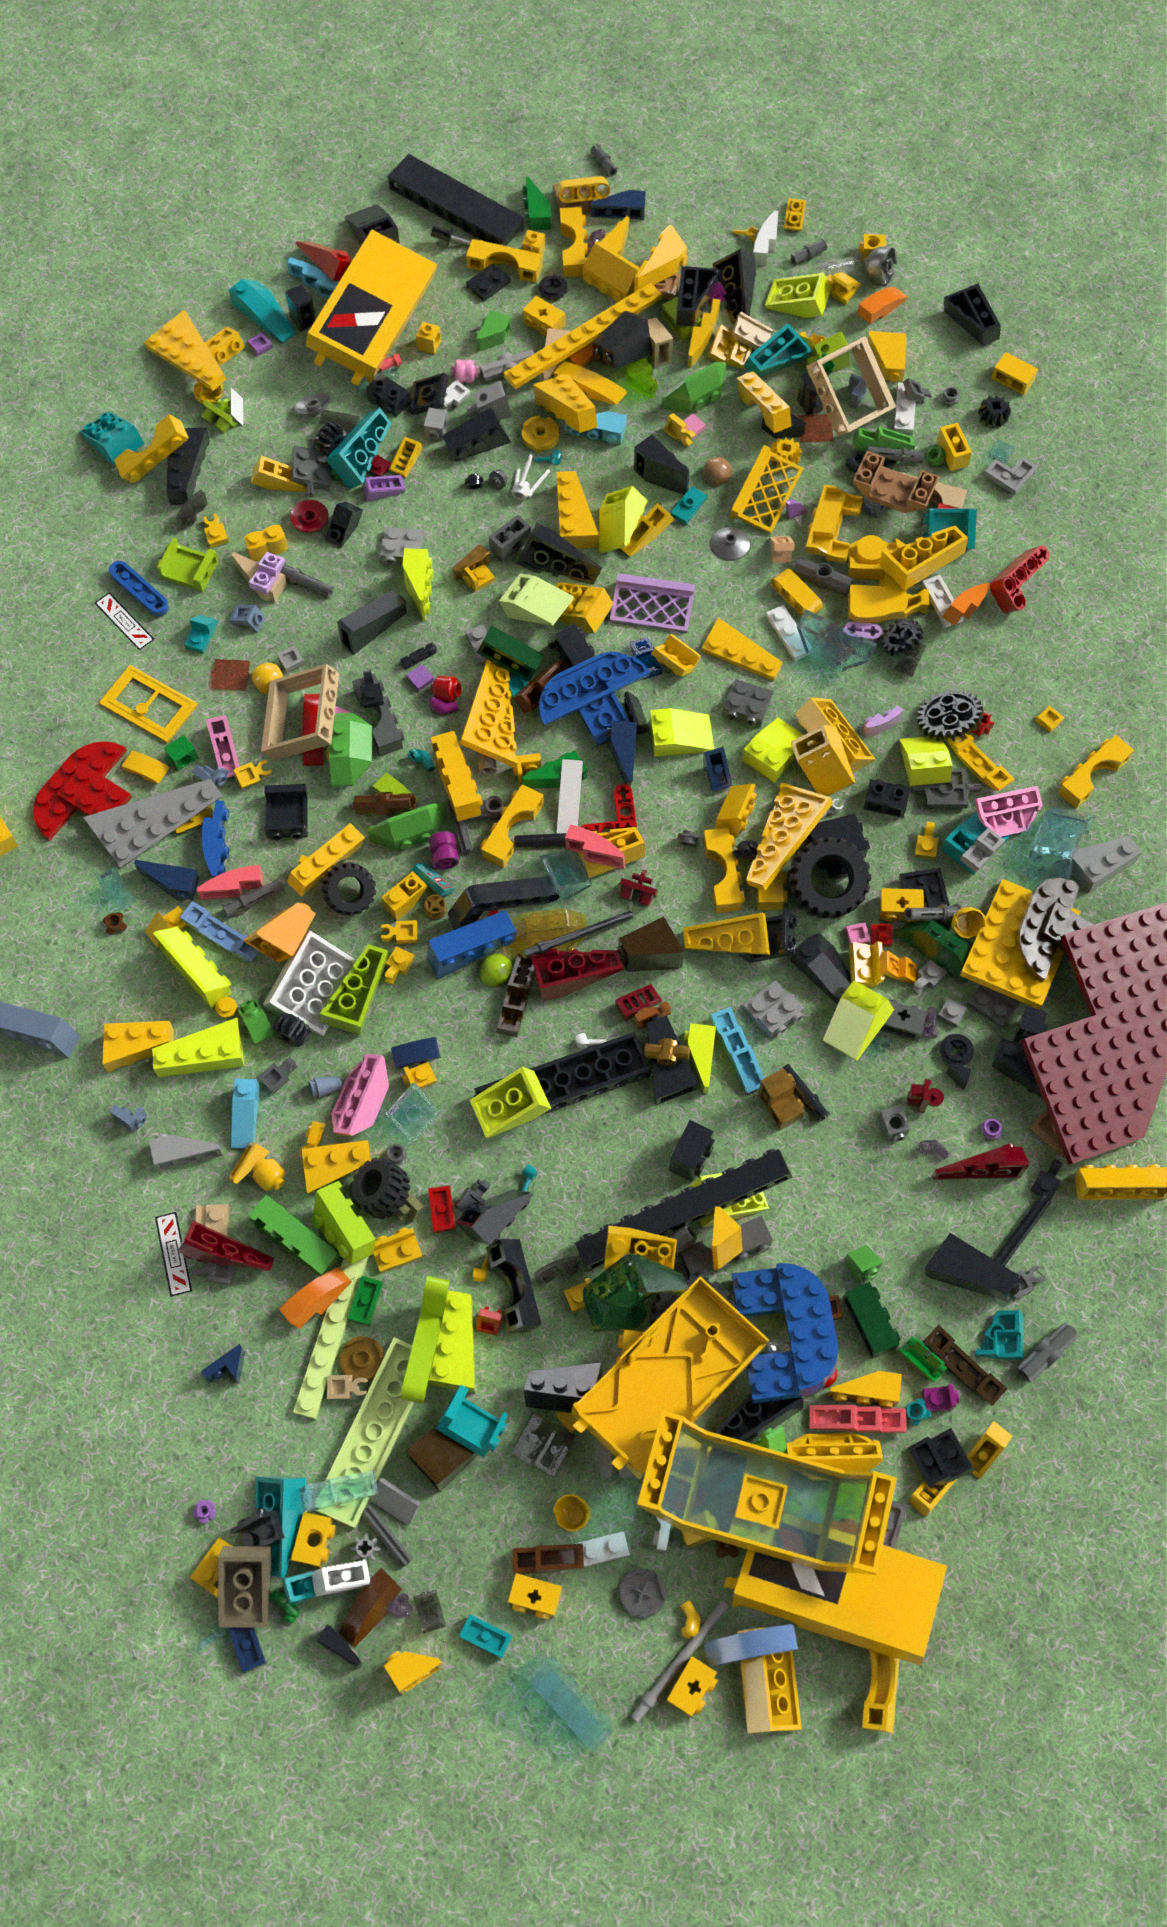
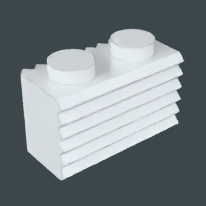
M365 1560L323 1567L312 1574L316 1596L359 1589L370 1584L367 1562Z

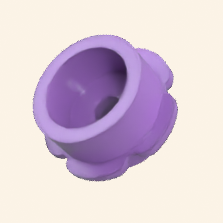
M987 1119L985 1123L981 1124L980 1129L984 1133L985 1138L997 1139L1001 1136L1002 1125L998 1120Z
M210 1500L198 1501L196 1508L193 1509L194 1518L198 1519L200 1523H208V1521L213 1520L216 1516L215 1504Z

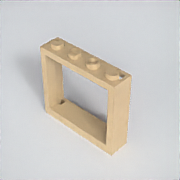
M866 336L806 366L837 437L860 427L896 407ZM852 350L877 410L848 424L822 364Z
M324 664L270 681L261 747L262 753L273 760L331 745L339 673L328 664ZM321 684L315 733L282 742L288 693Z

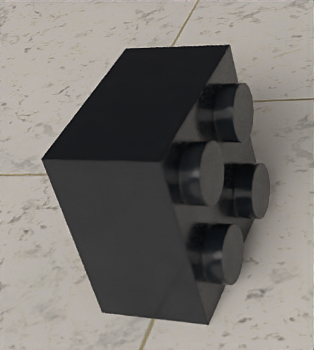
M689 1120L670 1158L669 1171L693 1182L695 1176L700 1177L705 1166V1157L709 1159L714 1148V1131Z

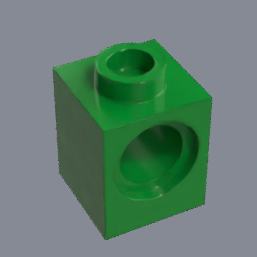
M185 735L164 747L166 753L164 759L170 767L174 765L177 771L198 759L195 748Z

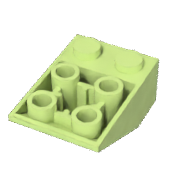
M519 574L499 602L508 618L553 626L574 597L536 576Z

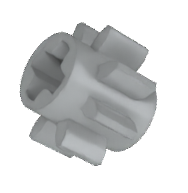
M365 1534L364 1539L361 1540L356 1537L357 1545L356 1547H351V1551L357 1552L354 1560L358 1561L361 1558L366 1562L370 1559L376 1562L375 1552H381L380 1548L374 1547L378 1541L377 1538L370 1541L368 1534ZM365 1544H368L369 1548L372 1549L367 1551V1555H364L360 1550L365 1547Z

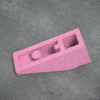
M222 715L206 719L218 767L229 771L227 778L233 777V769L240 766L227 716Z

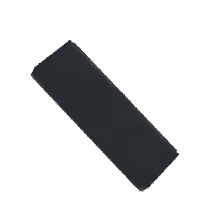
M626 691L624 693V705L630 722L637 723L636 735L649 732L639 699Z

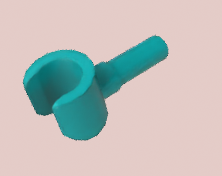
M553 450L551 456L535 458V462L547 461L555 465H559L562 460L560 450Z
M527 1164L522 1171V1174L527 1178L521 1191L527 1192L529 1184L537 1176L536 1169L530 1164Z

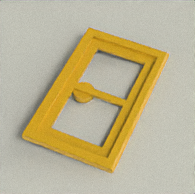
M131 665L127 667L99 702L103 707L166 743H169L198 706V703ZM132 679L155 691L146 703L137 704L136 711L116 701V698ZM159 693L182 706L165 728L143 716L147 714L148 707Z

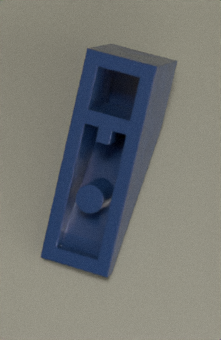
M626 190L604 199L591 202V217L624 219L628 216L629 219L644 220L646 191Z
M612 720L610 727L606 729V739H609V748L624 783L631 786L633 782L637 723Z
M141 860L134 861L135 867L141 875L172 897H175V899L180 901L194 900L199 881L196 869Z

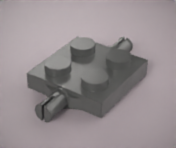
M312 439L308 440V448L294 445L291 466V481L306 486V497L309 496V498L314 496V488L328 490L330 487L331 469L330 464L326 461L329 455L315 450V440L312 442Z
M952 768L951 781L947 783L911 786V792H923L926 799V808H967L969 792H981L982 790L981 784H969L966 777V768Z

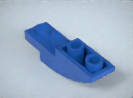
M216 800L213 817L204 818L202 826V847L212 878L225 873L224 861L229 858L230 849L227 847L224 839V823L229 819V809L226 808L225 802Z

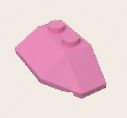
M1038 786L974 799L981 823L986 829L990 828L1000 837L1027 831L1034 821L1037 812L1043 806Z
M365 1054L362 1061L347 1075L331 1113L334 1133L352 1136L374 1125L389 1088L385 1059L382 1055Z

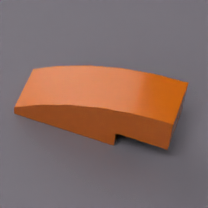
M888 287L860 302L857 314L871 324L879 317L883 319L906 301L908 297L896 287Z
M990 583L980 584L964 591L953 601L942 618L954 626L962 616L969 619L989 591Z
M337 1267L300 1289L280 1308V1311L289 1323L301 1329L315 1313L322 1315L352 1281L340 1267Z

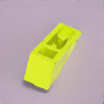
M690 1023L689 1031L685 1030L683 1043H688L687 1046H690L689 1058L703 1093L708 1094L716 1026Z

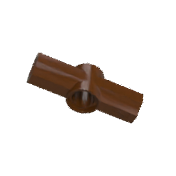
M379 792L374 795H356L353 801V809L359 814L376 813L377 815H389L395 812H409L414 810L417 805L414 793L393 794V792Z

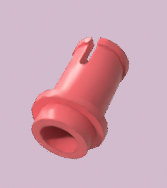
M393 353L391 357L384 360L380 367L381 373L394 367L399 368V365H402L399 354Z

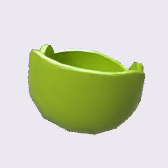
M495 953L487 956L483 960L479 971L481 981L487 986L495 988L508 982L513 970L512 963L502 954Z

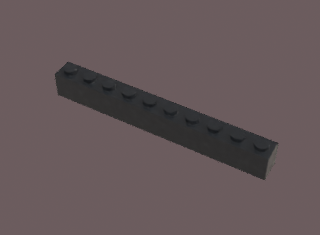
M780 1149L767 1150L762 1154V1157L756 1160L751 1158L742 1163L743 1166L736 1169L728 1168L719 1177L706 1178L701 1182V1185L695 1188L690 1186L683 1189L681 1194L675 1197L667 1196L663 1198L658 1205L645 1206L640 1209V1213L634 1216L632 1214L626 1215L620 1219V1222L614 1225L606 1224L602 1226L599 1232L582 1235L579 1238L580 1240L575 1242L584 1267L590 1271L604 1264L608 1226L633 1228L667 1236L685 1224L689 1226L715 1214V1207H721L724 1210L793 1178Z

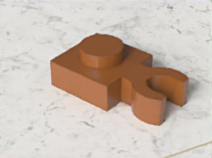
M666 1001L656 1008L652 1006L640 1009L635 1014V1025L638 1030L647 1027V1023L656 1016L664 1017L670 1015V1005Z

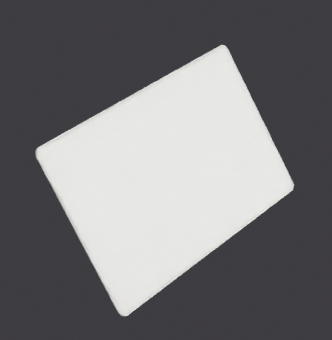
M231 388V415L243 425V398Z

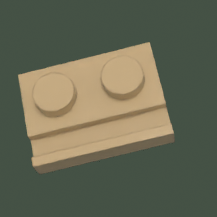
M740 312L731 337L757 350L770 339L773 329Z
M228 1204L196 1205L195 1221L229 1237L230 1206Z

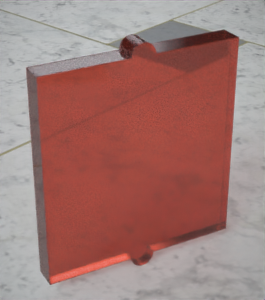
M827 414L798 415L806 423L805 434L800 436L801 443L834 440L833 427Z
M215 659L214 671L211 672L213 676L211 688L246 691L248 678H250V661Z

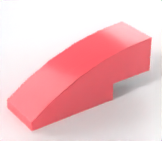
M570 824L565 836L566 850L583 853L584 861L624 870V854L615 845L592 831Z
M260 865L246 866L225 872L197 887L200 900L238 898V896L242 895V890L262 887L263 873Z

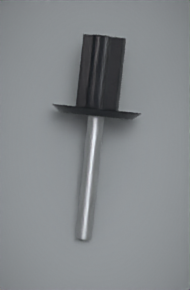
M434 225L432 227L430 236L447 241L446 247H448L450 239L467 245L471 244V241L453 236V226L450 231Z

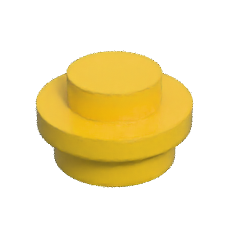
M224 997L216 1003L215 1009L220 1017L230 1018L236 1013L237 1004L234 999Z

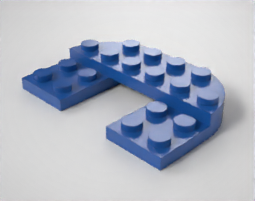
M778 1263L776 1268L732 1273L737 1311L745 1318L784 1313L791 1351L757 1355L747 1366L752 1402L761 1403L804 1397L821 1389L835 1371L838 1358V1342L828 1293L820 1279L809 1270L788 1263Z

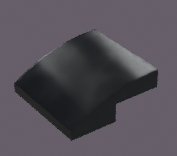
M952 1428L932 1439L928 1436L908 1447L930 1489L954 1481L974 1471Z

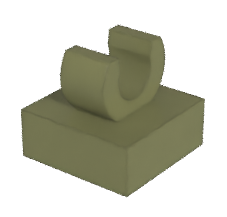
M408 1191L409 1197L404 1201L405 1205L398 1208L399 1212L395 1216L400 1221L407 1217L413 1222L419 1217L424 1206Z

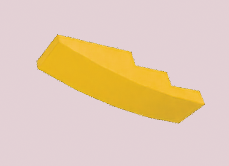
M713 299L711 313L703 312L701 327H693L688 355V367L690 368L702 355L712 337L719 315V299Z
M563 361L553 372L555 378L561 374H568L577 386L586 392L587 397L590 399L617 405L627 394L625 389L611 380L573 363Z

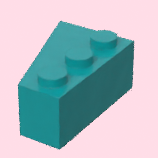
M787 323L753 352L743 366L748 372L753 371L761 378L804 361L813 350Z

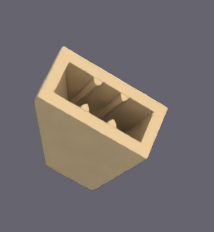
M657 318L648 319L652 355L649 358L653 367L656 368L672 362L673 338Z

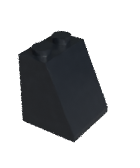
M624 311L592 342V353L595 361L617 369L651 356L652 348L648 318Z

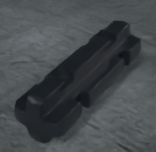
M431 642L425 645L426 648L421 647L410 653L409 657L401 658L400 663L402 667L408 669L412 666L411 664L415 665L428 658V655L432 656L437 653L435 644Z

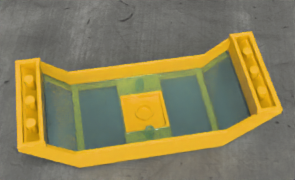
M662 1410L637 1506L679 1530L820 1571L876 1575L897 1478L876 1471H845L705 1431L685 1419L684 1416Z

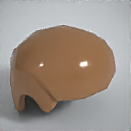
M714 457L705 463L701 475L708 485L719 487L721 483L729 481L732 468L726 459Z

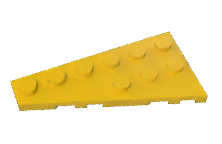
M185 310L143 342L149 351L212 391L227 380Z
M486 659L459 744L516 768L518 758L515 753L517 747L516 742H514L515 727L513 707L510 703L512 696L509 690V671Z
M781 782L779 795L776 796L774 801V809L769 814L762 834L763 840L757 848L758 854L756 859L753 860L746 878L748 885L764 891L768 888L833 804L831 797Z

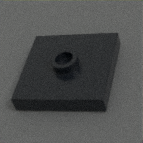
M445 372L413 382L409 413L411 415L427 412L429 408L438 409L444 407L448 375Z

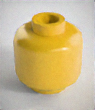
M263 1158L252 1169L254 1172L253 1180L264 1191L278 1190L285 1183V1170L274 1159L266 1160Z

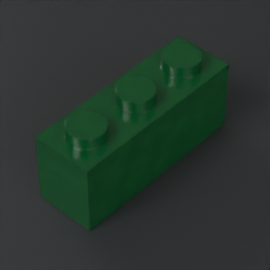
M490 626L477 651V654L528 682L534 675L544 655L493 626Z
M867 1282L846 1291L843 1299L871 1358L874 1359L897 1349L900 1344V1336L896 1328L892 1329L888 1310L885 1307L882 1308L879 1302L880 1294L875 1286L872 1287L871 1283Z

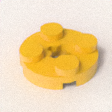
M540 416L529 418L525 421L522 429L524 444L536 453L553 448L559 441L558 424L550 417H546V419L540 418ZM538 431H539L540 433L545 432L544 435H541V436L537 435V432H538Z

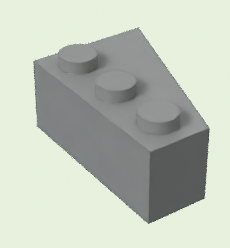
M1128 836L1069 851L1062 863L1083 888L1090 893L1135 864L1142 854V850Z

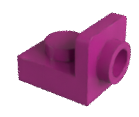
M948 1384L944 1387L923 1388L922 1390L925 1401L924 1405L931 1413L953 1411L957 1406L956 1404L959 1403V1394L957 1389L954 1390L953 1384Z

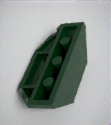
M937 920L907 922L896 934L897 937L965 984L969 981V979L960 976L972 949V942L956 935L944 923H940Z

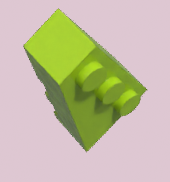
M337 1181L317 1190L312 1223L315 1228L324 1234L327 1241L334 1245L341 1257L345 1258L352 1265L373 1254L376 1239L363 1218L355 1215L350 1207L353 1205V1202L350 1198L345 1199L340 1191L342 1185Z

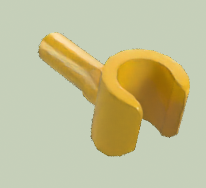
M754 226L749 227L747 230H733V234L748 236L752 242L756 241L755 235L759 233Z
M488 1254L482 1264V1269L474 1268L473 1281H485L487 1268L490 1263Z

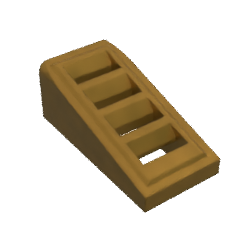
M480 544L477 545L453 567L454 580L458 581L465 577L464 569L466 567L472 571L482 564H489L491 562L490 552Z

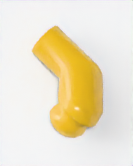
M689 1600L680 1606L687 1618L685 1626L681 1628V1633L686 1639L697 1635L701 1622L699 1614Z

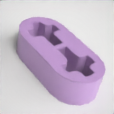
M849 622L845 625L843 634L848 641L872 644L880 640L882 630L880 626L873 623ZM854 629L855 634H851L850 630ZM870 631H874L875 635L871 636Z

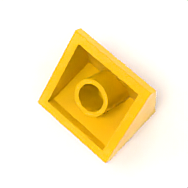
M715 1207L712 1252L714 1269L719 1270L743 1251L741 1227L721 1207Z

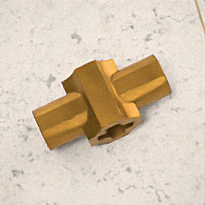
M664 1038L659 1040L658 1044L645 1045V1058L657 1059V1063L671 1066L676 1064V1060H689L690 1046L677 1045L675 1040Z

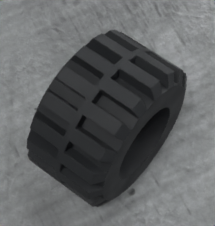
M353 862L338 863L339 865H333L330 867V871H326V876L321 881L323 900L332 910L344 916H354V914L359 915L363 913L362 911L364 909L367 910L369 904L375 900L373 896L376 895V883L373 880L372 874L366 868ZM345 877H354L360 884L359 894L350 901L340 899L337 895L339 882Z
M372 1158L371 1162L369 1160L366 1161L363 1167L360 1166L358 1173L353 1177L354 1181L350 1185L352 1188L350 1191L351 1201L355 1204V1207L379 1219L390 1218L393 1213L397 1214L399 1212L398 1208L405 1205L404 1201L408 1199V1191L411 1187L408 1184L410 1178L407 1176L406 1171L384 1158Z

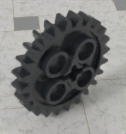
M946 689L945 694L937 692V697L931 695V701L924 700L925 705H920V711H917L918 725L920 731H923L924 736L929 735V739L936 737V741L944 738V742H947L948 738L955 741L957 736L963 739V734L971 735L970 730L976 731V725H981V719L984 718L981 700H977V695L972 696L971 691L965 694L964 689L959 693L956 692V689H953L951 693Z

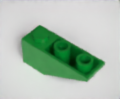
M526 176V184H523V196L527 195V198H524V209H528V212H525V222L529 223L530 230L551 229L550 203L529 176Z
M575 750L570 753H564L559 759L553 762H546L541 768L527 772L522 777V785L531 789L560 788L562 760H582ZM584 763L581 781L587 778V768Z

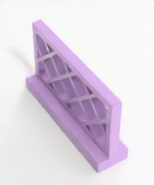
M617 573L610 622L688 633L695 584ZM619 590L628 591L631 596L622 601L619 597ZM645 593L651 599L642 604L637 596ZM666 596L670 602L661 607L656 599ZM634 599L639 607L631 612L625 604ZM680 599L689 600L688 606L682 610L675 603ZM654 602L658 610L650 615L645 607ZM673 605L678 612L669 617L664 610ZM623 606L628 614L623 618L615 617L616 611ZM642 609L647 617L643 620H637L634 614ZM662 612L667 620L663 623H657L653 617ZM681 615L685 620V626H676L672 620Z

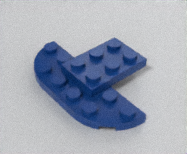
M605 652L555 675L546 684L539 701L541 723L544 727L578 711L598 747L609 741V739H606V729L610 727L612 720L630 722L614 692L648 677L650 672L640 660L633 656L620 654V652Z

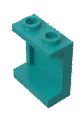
M927 508V512H924L923 515L926 532H923L922 537L927 538L932 536V533L956 526L968 537L966 549H975L977 509Z
M460 1385L451 1398L436 1429L484 1458L489 1450L493 1452L500 1441L497 1436H501L506 1429L507 1423L504 1421L508 1414L503 1412L500 1418H496L465 1399L469 1389Z

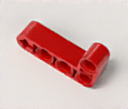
M1044 545L1024 551L991 582L990 591L1003 613L1008 614L1025 608L1026 599L1020 586L1049 560V551Z

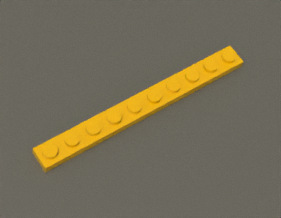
M650 282L504 372V378L516 390L592 343L624 311L638 314L661 300L662 294Z

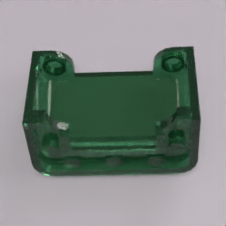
M628 1253L584 1287L583 1301L594 1332L636 1329L646 1319L647 1312L643 1304L645 1300L655 1293L670 1292L675 1296L682 1295L689 1288L683 1274L640 1254Z

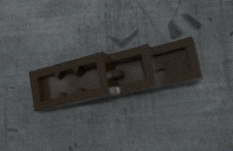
M522 954L517 955L502 1005V1013L496 1028V1033L516 1038L518 1036L535 976L531 956L523 958Z

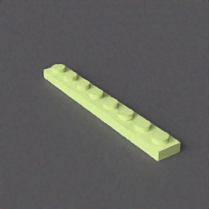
M369 1256L352 1265L345 1258L343 1259L341 1269L352 1282L327 1308L293 1411L294 1414L314 1420L317 1418L327 1388V1377L331 1375L348 1323L347 1318Z

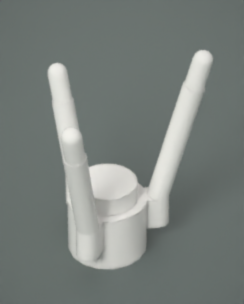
M532 455L528 457L520 481V469L516 470L514 486L511 491L516 499L522 501L526 500L527 497L531 498L533 492L550 473V470L547 469L530 489V484L525 479L531 464Z

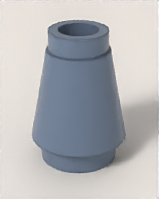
M339 1076L314 1077L313 1080L308 1081L312 1098L317 1097L319 1099L342 1089Z

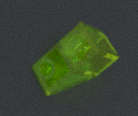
M645 357L625 365L624 374L628 387L647 397L655 398V390H658L656 378L653 379L652 377L653 368L651 364H648L647 358Z

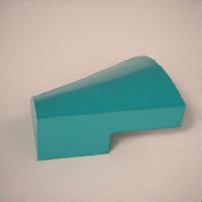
M1020 1310L996 1311L991 1327L987 1328L984 1334L985 1339L980 1349H976V1356L1023 1360V1314Z

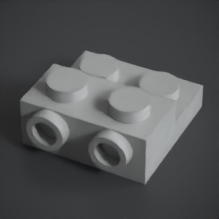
M385 527L380 553L381 563L389 566L395 564L403 565L404 548L422 549L424 530Z
M776 980L743 1004L745 1011L769 1038H772L774 1035L780 1036L786 1031V1026L800 1021L804 1011V1007L791 993L788 994Z

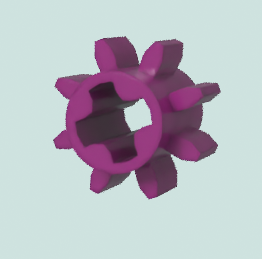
M720 282L717 283L709 299L711 304L713 299H719L720 303L725 300L723 296L727 293Z

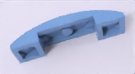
M193 901L180 917L183 922L207 940L246 962L251 963L259 953L257 949L243 942L244 938L247 937L246 934L244 936L211 916L208 910Z
M793 1624L749 1631L704 1643L707 1666L710 1668L769 1654L798 1650Z

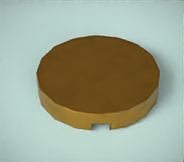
M367 1336L354 1337L343 1346L339 1356L340 1368L345 1375H352V1381L357 1378H366L368 1381H371L375 1378L385 1357L384 1350L379 1342Z

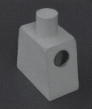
M501 381L475 392L473 396L476 404L466 407L469 418L480 414L490 407L499 420L512 417Z

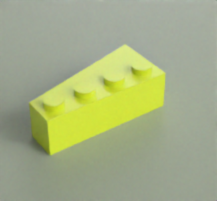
M238 1018L153 1048V1069L158 1078L243 1067L242 1030Z
M449 1290L429 1381L433 1386L454 1390L463 1385L469 1389V1393L476 1394L471 1294Z

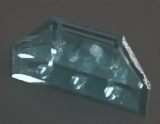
M805 609L797 625L806 654L841 672L868 663L877 646V643Z

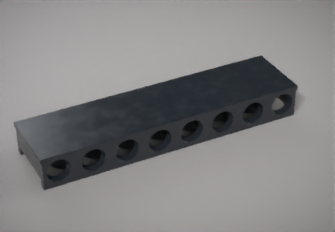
M409 153L387 175L390 190L481 241L497 244L494 240L496 238L502 246H507L520 231L524 230L523 216ZM397 183L400 189L395 187L394 184ZM407 189L413 193L414 197L408 193ZM425 199L429 205L425 204L422 200ZM436 205L441 208V210L443 211V213H441L440 211H438V209L436 208ZM454 215L457 218V221L454 220L451 216ZM465 222L469 223L472 229L468 228ZM483 231L486 234V237H484L480 232Z
M635 1032L530 1068V1070L535 1072L551 1107L550 1110L542 1115L651 1076L650 1066L646 1062ZM502 1079L474 1088V1097Z

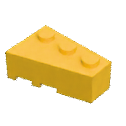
M636 827L611 829L610 832L605 833L592 831L615 845L624 854L625 864L645 857V843ZM575 852L588 879L615 869L614 867L584 861L583 853Z
M170 1021L104 1024L103 1066L109 1073L119 1067L132 1065L136 1061L152 1058L153 1048L174 1041V1029Z
M366 1139L301 1148L306 1193H310L360 1168V1166L363 1167L364 1163L368 1160L371 1162L369 1141Z

